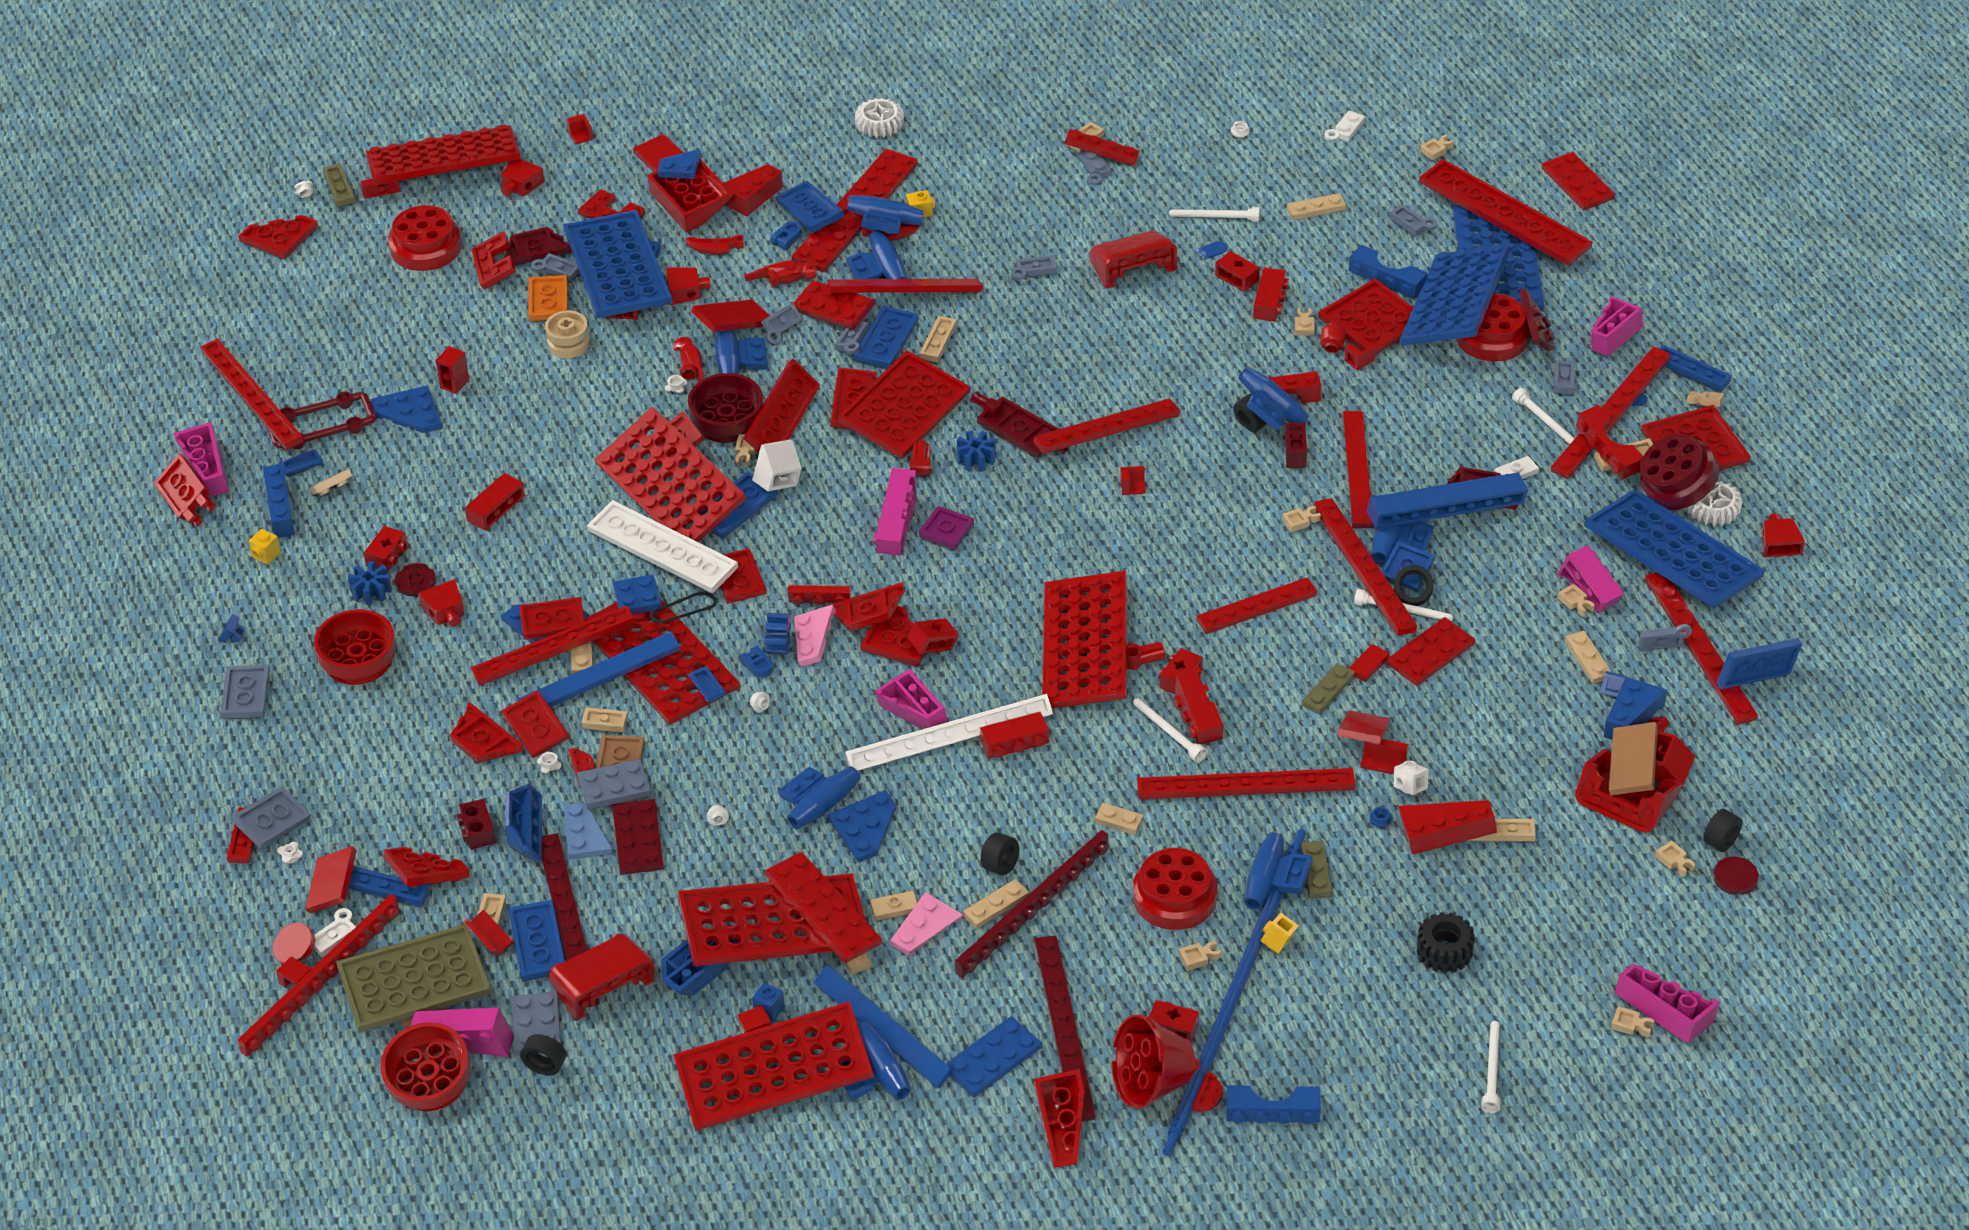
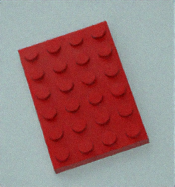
M906 350L838 416V422L903 459L913 449L914 443L922 440L970 393L971 387Z

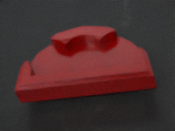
M578 748L568 749L576 778L577 772L595 769L594 760L589 753Z
M1207 1071L1193 1104L1192 1111H1210L1221 1102L1223 1086L1215 1074Z

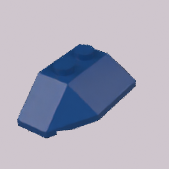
M529 783L506 793L505 828L508 845L522 856L539 863L542 861V794Z
M686 939L662 958V979L665 984L678 994L694 996L723 973L729 963L693 966L688 940ZM737 939L729 940L733 944L739 943ZM714 941L707 942L709 946L718 945Z

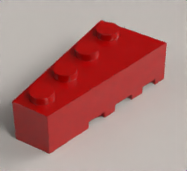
M1489 800L1398 806L1401 823L1411 854H1418L1497 833L1495 816Z

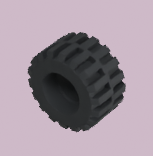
M1440 912L1439 915H1430V919H1424L1423 924L1421 923L1419 926L1417 939V955H1419V960L1425 962L1427 968L1433 967V971L1436 972L1442 970V973H1447V970H1451L1454 973L1457 972V968L1460 970L1464 969L1465 965L1470 963L1473 956L1474 929L1470 926L1469 921H1463L1462 916H1454V913L1449 912V914ZM1438 941H1450L1453 944H1442Z

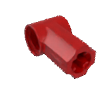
M918 440V442L913 444L910 470H915L916 476H930L931 448L930 444L925 440Z
M1162 642L1143 646L1134 643L1127 644V669L1136 670L1142 664L1165 659Z

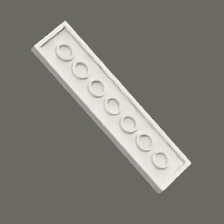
M613 500L587 525L589 532L712 594L738 568L736 561Z

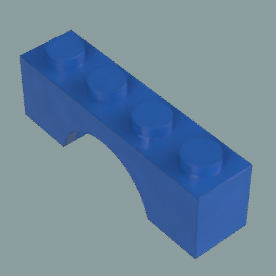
M1360 245L1349 257L1350 272L1370 281L1377 279L1387 288L1413 299L1420 294L1428 273L1414 266L1402 269L1388 268L1378 261V251L1364 245Z
M283 463L263 467L274 535L278 536V538L295 535Z
M1227 1085L1226 1121H1233L1235 1123H1242L1244 1121L1257 1123L1280 1122L1283 1124L1290 1122L1320 1123V1087L1297 1086L1294 1092L1286 1099L1269 1101L1257 1096L1250 1086Z

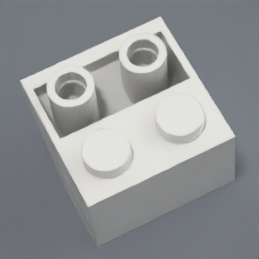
M785 440L761 445L752 479L755 483L767 491L797 486L802 468L793 441Z

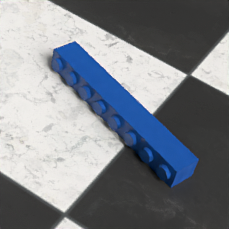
M1519 472L1395 492L1381 496L1377 495L1370 497L1367 513L1375 529L1524 504L1528 488Z

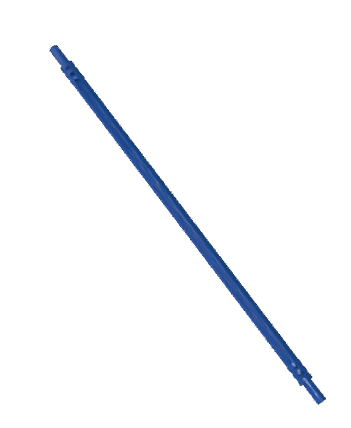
M1298 830L1285 856L1290 855V853H1301V843L1306 835L1305 830ZM1275 887L1272 888L1266 899L1200 1055L1199 1069L1194 1071L1168 1131L1169 1137L1162 1151L1166 1156H1171L1177 1140L1181 1138L1197 1094L1207 1071L1209 1072L1262 946L1263 942H1261V939L1265 934L1262 930L1269 920H1273L1284 892Z

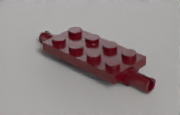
M978 391L971 396L970 401L983 408V412L977 417L979 425L1037 458L1043 453L1034 444V436L1059 429L1003 396L998 400L992 397L989 399ZM1069 447L1056 451L1064 455L1069 450Z

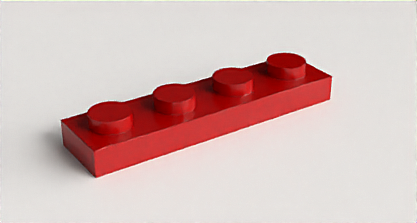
M1069 129L1064 143L1134 166L1140 150L1131 146H1124L1115 141L1104 140L1096 135H1088L1079 130Z

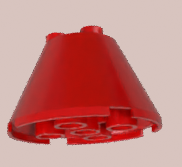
M1131 1015L1121 1023L1113 1042V1047H1116L1115 1061H1111L1112 1076L1117 1093L1127 1106L1135 1108L1149 1106L1180 1087L1187 1085L1192 1079L1194 1071L1199 1069V1060L1195 1057L1191 1040L1181 1037L1147 1016Z

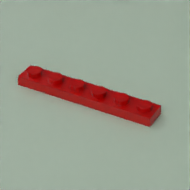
M1306 577L1196 616V621L1204 633L1208 634L1317 596V590L1309 578Z

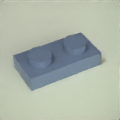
M1555 360L1553 393L1573 394L1574 361Z

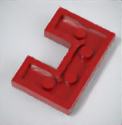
M600 189L578 209V214L585 218L593 219L637 210L641 218L646 214L645 208L632 202L628 203L620 212L609 208V206L616 201V196Z
M504 231L471 249L479 283L484 290L516 272L514 260L510 255L495 262L494 256L510 248L508 236Z

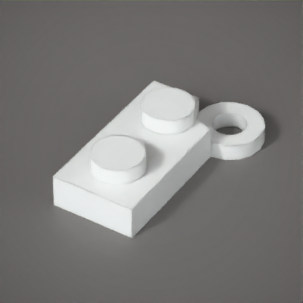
M1348 111L1336 125L1335 130L1329 129L1325 131V138L1330 141L1339 138L1348 142L1365 122V116Z
M342 908L337 910L334 914L335 921L315 934L313 950L322 958L356 927L350 922L352 920V912L349 909ZM341 915H347L346 918H340Z

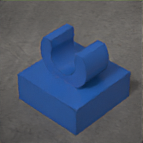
M234 614L231 615L218 640L226 643L230 637L232 641L239 642L242 636L237 633L243 634L245 631L242 625H237L239 617Z
M1606 671L1600 693L1617 697L1627 676Z

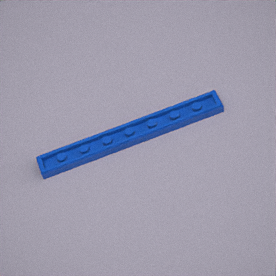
M671 631L540 688L538 691L548 706L551 707L681 649ZM529 693V694H527V695H524V696H522V697H520V698H517V700L519 701V700H521L522 698H524V697L530 695L531 693Z
M830 965L824 967L814 983L838 1004L850 1002L854 1017L858 1021L867 1022L886 1041L891 1049L936 1087L941 1088L953 1072V1069Z

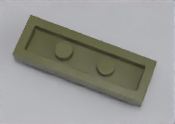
M341 163L324 167L323 173L337 207L355 203L354 195Z
M1337 663L1303 699L1302 706L1320 715L1355 677V672Z
M1323 841L1301 843L1302 854L1312 855L1313 859L1307 878L1309 899L1331 897L1332 890Z

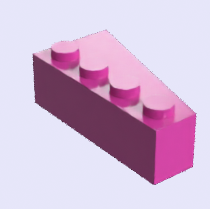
M212 422L173 433L183 456L186 457L210 490L209 496L212 497L230 491L219 440Z
M892 468L881 518L878 520V532L874 533L873 544L876 545L877 553L901 556L917 501L915 470Z
M1635 964L1629 966L1619 975L1615 989L1617 996L1649 1018L1655 1020V1022L1687 1044L1715 1021L1720 1002L1714 999L1708 1001L1702 998V994L1694 990L1690 993L1679 988L1680 984L1674 981H1663L1660 979V975Z
M499 1008L416 1011L411 1023L412 1026L419 1023L433 1022L452 1028L461 1036L469 1053L508 1057L514 1034Z

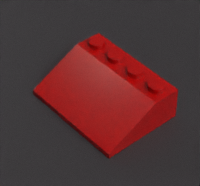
M701 159L695 179L658 177L657 171L647 175L650 193L686 233L702 226L733 197V193Z

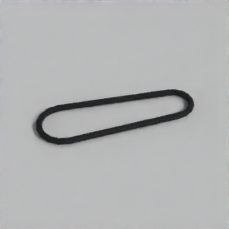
M696 592L651 611L650 618L656 623L670 622L715 607L716 599L710 593ZM697 595H706L713 599V604L708 607L669 619L657 620L653 617L654 613Z

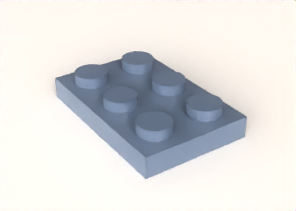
M269 665L226 667L221 706L222 719L265 716L270 673Z
M640 759L577 772V778L587 810L651 796L649 784Z
M282 786L234 814L232 821L262 849L310 820L311 814Z
M557 991L512 996L515 1055H520L526 1040L534 1034L549 1036L561 1044Z

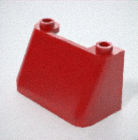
M1153 230L1095 245L1090 250L1089 261L1107 289L1115 287L1114 281L1118 277L1124 278V270L1156 262L1159 268L1164 266L1167 272L1176 271L1177 247L1171 239Z
M1603 749L1585 762L1575 792L1576 800L1587 808L1644 833L1652 831L1658 825L1678 796L1682 783L1677 780L1665 778L1660 781L1657 789L1654 788V790L1610 795L1609 781L1612 752Z
M616 934L611 939L563 963L554 965L549 973L550 984L557 991L558 996L575 1021L586 1016L584 1010L588 1005L591 1008L594 1007L595 999L631 981L634 985L639 984V981H641L644 986L655 981L654 962L626 934Z

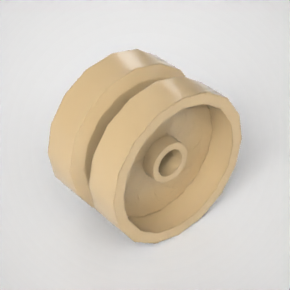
M569 310L554 313L547 319L545 331L547 346L551 354L560 358H574L587 351L590 346L588 323L584 315Z

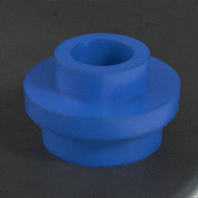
M1377 807L1370 814V822L1376 827H1386L1392 821V815L1385 807Z

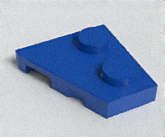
M697 149L661 159L657 171L658 177L695 179L701 158V150Z

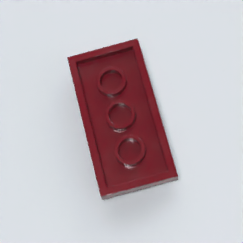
M655 799L612 804L620 875L664 870Z

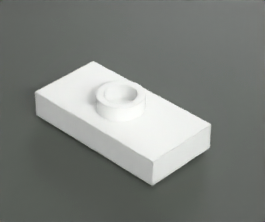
M1529 456L1495 468L1494 472L1501 475L1519 472L1522 479L1538 474L1539 468Z

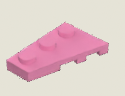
M833 605L794 617L798 662L801 667L821 661L827 642L825 637L827 631L831 628L830 620L836 611Z
M925 892L890 940V945L904 954L910 955L929 942L935 935L945 931L948 926L961 920L963 914Z

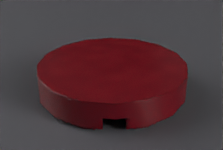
M412 563L404 566L400 572L398 571L394 580L396 588L401 594L416 597L419 596V592L435 586L436 576L434 570L428 568L426 564Z
M1732 856L1726 857L1716 864L1714 881L1722 891L1735 895V893L1744 895L1753 891L1757 886L1759 873L1751 861L1742 857Z

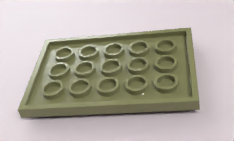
M466 924L336 961L359 1033L414 1017L416 1011H435L491 994L489 983Z

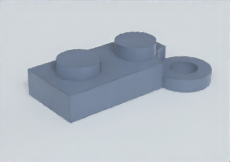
M1089 151L1079 153L1080 161L1090 173L1087 177L1089 184L1098 185L1102 182V178L1111 176V169L1101 155Z
M1404 204L1389 212L1391 220L1414 236L1422 233L1424 229L1433 230L1437 227V221L1434 218H1423Z
M550 253L543 260L537 259L531 263V269L535 272L545 270L546 273L554 276L567 275V279L570 282L580 273L576 263Z
M1054 256L1017 259L1016 268L1012 269L1011 276L1016 280H1022L1030 276L1057 273Z
M793 303L761 321V324L767 331L765 338L768 343L772 345L777 344L781 340V332L803 319ZM774 334L776 336V340H773L770 337V335Z
M861 321L854 330L845 328L835 343L836 350L845 351L847 354L857 353L860 350L859 343L870 328L868 322Z
M1682 624L1677 626L1676 629L1666 628L1641 631L1639 639L1640 651L1682 647L1683 638L1689 637L1692 633L1691 626Z

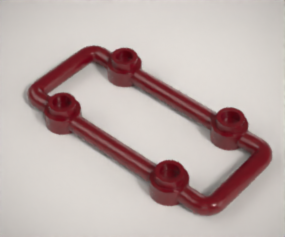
M344 391L337 394L334 399L296 409L291 407L280 409L284 416L293 423L297 416L334 406L347 409L352 405L353 401L362 400L368 415L367 418L363 419L350 417L344 424L315 432L300 433L304 442L296 445L293 449L299 450L303 448L305 442L345 431L358 434L364 426L373 424L376 421V414L368 395L364 392L351 394ZM268 430L274 447L284 448Z

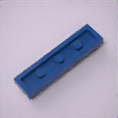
M1665 345L1659 348L1671 354L1670 360L1664 366L1720 392L1731 381L1732 375Z
M353 866L348 887L351 890L387 898L391 894L399 902L422 907L430 892V887L427 884L409 887L399 877Z

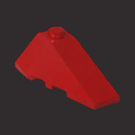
M1080 1069L1035 1078L1034 1088L1054 1168L1077 1164L1084 1102V1087Z

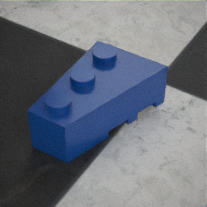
M1626 677L1606 719L1604 737L1613 740V728L1644 724L1652 718L1653 714L1665 706L1667 689Z

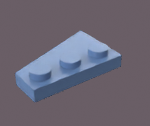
M585 802L564 805L569 859L613 854L610 844L590 809L587 810Z

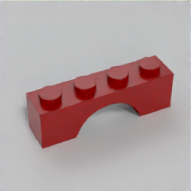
M1599 405L1578 413L1577 430L1585 436L1589 444L1597 450L1600 457L1609 464L1612 471L1621 480L1640 472L1642 454L1634 445L1618 444L1606 435L1610 417Z

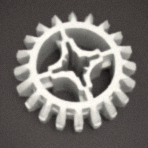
M883 97L881 99L875 98L874 100L868 99L867 102H862V105L858 106L855 113L856 127L859 132H863V135L868 134L869 138L875 136L876 139L879 136L884 138L885 135L891 137L892 133L897 134V131L901 130L904 122L903 109L900 104H896V101H890V98L884 100Z
M1722 480L1721 482H1716L1706 497L1696 504L1687 507V510L1692 515V519L1697 518L1698 523L1703 521L1705 526L1710 523L1713 527L1716 524L1722 527L1724 523L1730 525L1731 521H1735L1737 516H1739L1742 499L1740 493L1736 491V487H1731L1730 483L1724 484Z

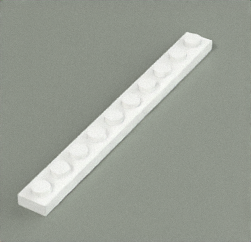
M1044 694L846 751L845 757L848 766L861 771L980 736V727L1037 712H1041L1044 718L1051 716L1053 712L1048 696Z

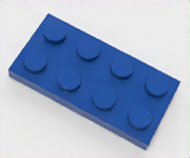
M808 180L775 196L777 203L812 233L844 217L843 210Z
M882 306L862 340L860 350L854 354V361L889 368L896 361L918 323L919 314Z
M746 472L733 484L745 494L747 499L711 532L724 539L778 495V490H765L752 480V473ZM723 495L718 496L715 501H720ZM708 509L702 510L700 515H705Z
M1799 638L1730 652L1720 673L1717 685L1720 689H1726L1789 675L1803 643Z
M552 900L508 908L522 981L548 977L554 965L565 962Z
M1010 1016L946 1064L953 1069L950 1077L974 1098L1040 1050L1042 1042L1014 1017Z

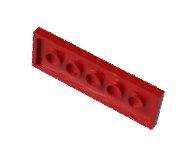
M794 358L786 364L743 438L758 453L763 444L790 439L820 387V384Z
M802 851L766 869L765 876L845 964L881 945L882 938Z

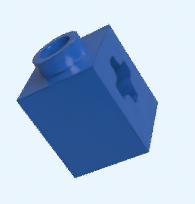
M764 982L752 997L753 1008L762 1005L766 1009L765 1012L768 1018L773 1023L785 1007L783 990Z

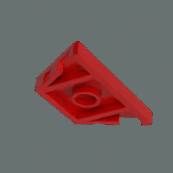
M901 582L829 605H833L836 609L833 616L852 631L890 619L906 588L904 583Z
M471 702L467 704L464 716H460L457 726L453 728L450 734L451 741L478 763L519 753L524 750L522 743Z

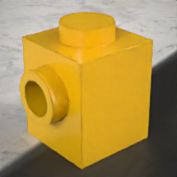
M928 190L906 194V204L924 210L923 217L932 216L935 202L934 198L930 197Z
M264 529L258 531L249 540L252 557L267 565L281 553L278 536Z
M1280 913L1273 922L1269 920L1262 931L1265 934L1261 942L1279 954L1289 943L1299 925Z

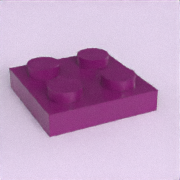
M937 506L920 529L919 537L956 550L974 525V518Z

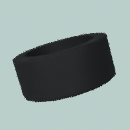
M1419 565L1404 567L1397 573L1394 579V591L1402 603L1414 606L1423 605L1430 599L1433 593L1432 576L1425 568ZM1413 574L1419 575L1424 579L1426 589L1421 596L1409 597L1405 595L1402 591L1401 583L1406 576Z
M542 1034L529 1036L520 1052V1058L525 1066L538 1074L546 1076L557 1074L567 1057L566 1050L562 1044Z

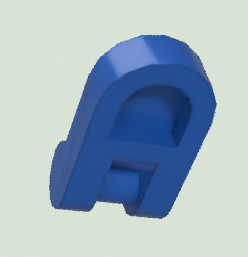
M797 221L785 223L772 234L770 242L774 245L779 244L782 249L788 250L792 243L802 235V225Z
M758 646L752 648L749 653L744 652L739 655L741 664L746 666L755 676L767 677L772 673L773 665L771 659Z

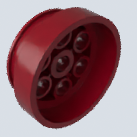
M721 373L708 376L695 384L688 395V411L691 422L697 427L703 437L718 443L737 442L739 434L747 433L763 405V394L759 385L752 379L735 373Z
M1687 434L1669 435L1655 442L1642 457L1640 463L1641 486L1647 497L1668 510L1684 509L1696 504L1710 493L1718 480L1719 464L1711 449L1705 443Z

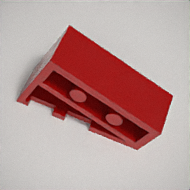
M766 164L724 182L723 184L733 193V197L724 205L747 217L783 188L782 171Z
M1200 666L1176 673L1173 703L1176 709H1180L1183 723L1188 724L1191 738H1195L1197 743L1202 745L1223 739V723L1214 701L1210 702L1206 692L1209 691L1207 684H1202L1200 679L1202 671Z

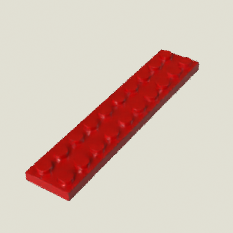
M886 148L837 203V206L843 210L844 217L835 223L823 227L819 231L811 233L791 256L792 261L814 263L817 271L825 273L862 230L863 216L847 210L849 196H874L889 199L918 165V159Z
M1444 159L1419 177V183L1567 266L1571 265L1592 248L1593 241Z

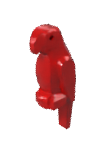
M787 260L765 266L745 274L744 277L746 282L766 278L769 280L771 288L779 286L780 283H792L801 277H806L807 280L813 279L817 276V270L814 263H800Z
M689 337L676 339L673 348L674 351L681 352L682 366L680 374L685 380L695 379L697 376L699 381L704 379L700 350Z

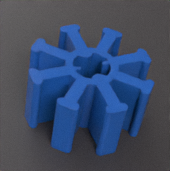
M972 430L966 432V439L959 436L956 446L957 463L960 465L965 462V470L971 471L974 463L978 465L979 471L986 470L985 462L990 465L995 463L996 448L994 437L987 439V432L981 431L979 437L975 438Z
M367 562L368 570L364 571L360 568V565L355 566V575L348 574V582L353 600L358 602L359 599L364 597L365 605H372V596L375 595L382 602L386 599L385 592L388 591L390 593L392 587L386 567L381 565V567L375 569L374 562Z
M767 613L765 652L769 654H788L791 640L789 636L791 630L790 614Z

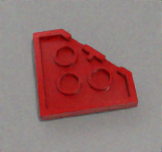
M304 215L295 216V219L284 221V219L268 221L269 224L258 226L256 223L244 229L238 235V238L242 243L285 259L318 227V222Z
M901 606L896 607L890 619L872 624L860 644L862 651L919 667L926 655L919 654L907 639L913 622L910 621L906 609Z
M407 847L384 849L383 858L406 886L417 887L421 884H439L443 881H460L461 879L469 878L470 870L462 860L452 859L449 862L441 859V855L428 852L420 855L412 852V848Z

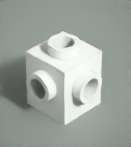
M1405 761L1403 764L1394 767V787L1411 795L1428 789L1429 769L1418 765L1414 761Z

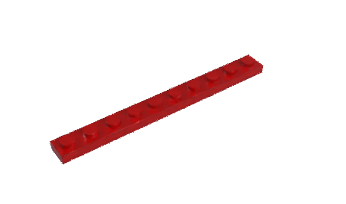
M218 338L200 346L206 358L285 450L304 442L302 435Z
M1653 346L1601 407L1610 417L1606 435L1670 360V353ZM1579 433L1551 466V472L1569 479L1595 448L1589 444L1583 434Z
M1333 498L1314 501L1313 506L1316 507V513L1321 514L1320 520L1396 635L1400 636L1417 632V624Z
M1657 572L1646 575L1645 581L1674 627L1676 628L1682 624L1691 626V635L1683 638V641L1736 724L1740 725L1757 720L1758 714L1740 686L1720 689L1717 685L1724 662L1672 581Z
M1353 768L1138 777L1137 789L1138 800L1355 790V778Z
M390 894L237 1039L241 1054L248 1057L253 1051H257L268 1037L275 1034L277 1028L284 1022H287L299 1007H303L315 992L322 989L323 984L338 973L336 961L353 957L360 949L365 948L368 942L376 934H379L390 920H394L400 910L395 896Z

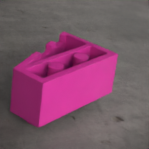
M1610 296L1607 307H1604L1602 316L1598 318L1591 330L1592 351L1608 357L1643 328L1642 308Z
M1588 545L1569 554L1557 573L1560 578L1564 576L1571 582L1569 586L1574 583L1588 595L1587 600L1593 602L1594 609L1598 613L1617 604L1624 594L1620 585L1613 580L1608 569L1602 565L1596 553Z
M910 669L875 690L879 706L921 729L948 722L943 705Z

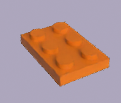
M567 275L529 277V321L547 320L554 313L568 311Z

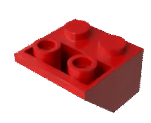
M1658 730L1654 781L1660 782L1665 778H1672L1681 782V789H1683L1695 756L1676 735Z

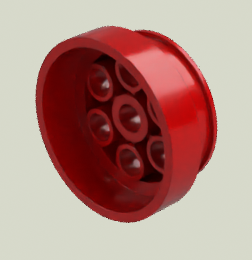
M431 205L415 206L401 212L394 219L388 236L392 259L401 267L415 271L434 270L449 264L458 256L462 246L459 227L452 220L450 214L440 207Z
M1493 293L1477 335L1456 339L1457 344L1468 355L1484 361H1505L1520 355L1528 346L1530 329L1523 306L1510 296Z
M354 609L340 612L328 618L315 634L314 647L320 666L334 680L348 685H361L378 679L388 670L396 651V641L393 627L383 615L370 610Z
M1184 848L1162 849L1151 854L1137 871L1133 881V903L1140 916L1152 925L1170 930L1188 929L1201 924L1213 913L1217 903V880L1208 863L1199 854Z
M426 1022L407 1027L390 1040L382 1054L380 1069L383 1081L389 1093L396 1101L419 1111H436L449 1106L462 1094L470 1076L471 1059L463 1039L455 1030L440 1023ZM456 1066L454 1069L448 1070L450 1067Z

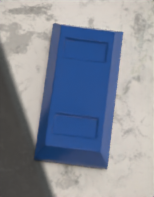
M313 449L278 463H283L285 475L289 477L319 466L323 463V460L317 450Z
M707 666L688 674L708 703L726 695V692Z

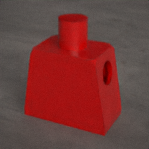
M523 159L510 161L501 173V192L506 197H509L512 193L521 196L527 195L545 182L543 168Z
M695 267L666 268L668 289L672 297L670 305L700 299V289L711 288L710 277L698 278L697 268Z
M1777 513L1771 514L1768 520H1765L1763 523V557L1803 554L1805 540L1794 520L1791 518L1781 519Z
M455 579L418 593L420 607L437 625L448 622L450 626L455 627L460 624V617L465 614Z

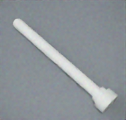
M1251 207L1248 211L1172 209L1169 211V215L1171 217L1247 218L1251 222H1259V207Z
M1519 388L1514 392L1512 396L1513 401L1518 405H1525L1568 444H1571L1575 438L1530 400L1529 393L1524 388Z
M1357 588L1354 605L1362 606L1363 604L1367 605V603L1377 605L1366 590ZM1403 603L1409 613L1438 620L1444 617L1450 621L1453 620L1452 614Z
M1139 698L1133 700L1135 707L1188 750L1189 757L1194 762L1199 763L1206 758L1208 751L1201 744H1193Z
M1492 1021L1490 1024L1487 1093L1482 1097L1481 1103L1482 1110L1490 1113H1496L1500 1110V1098L1496 1094L1500 1026L1497 1021Z

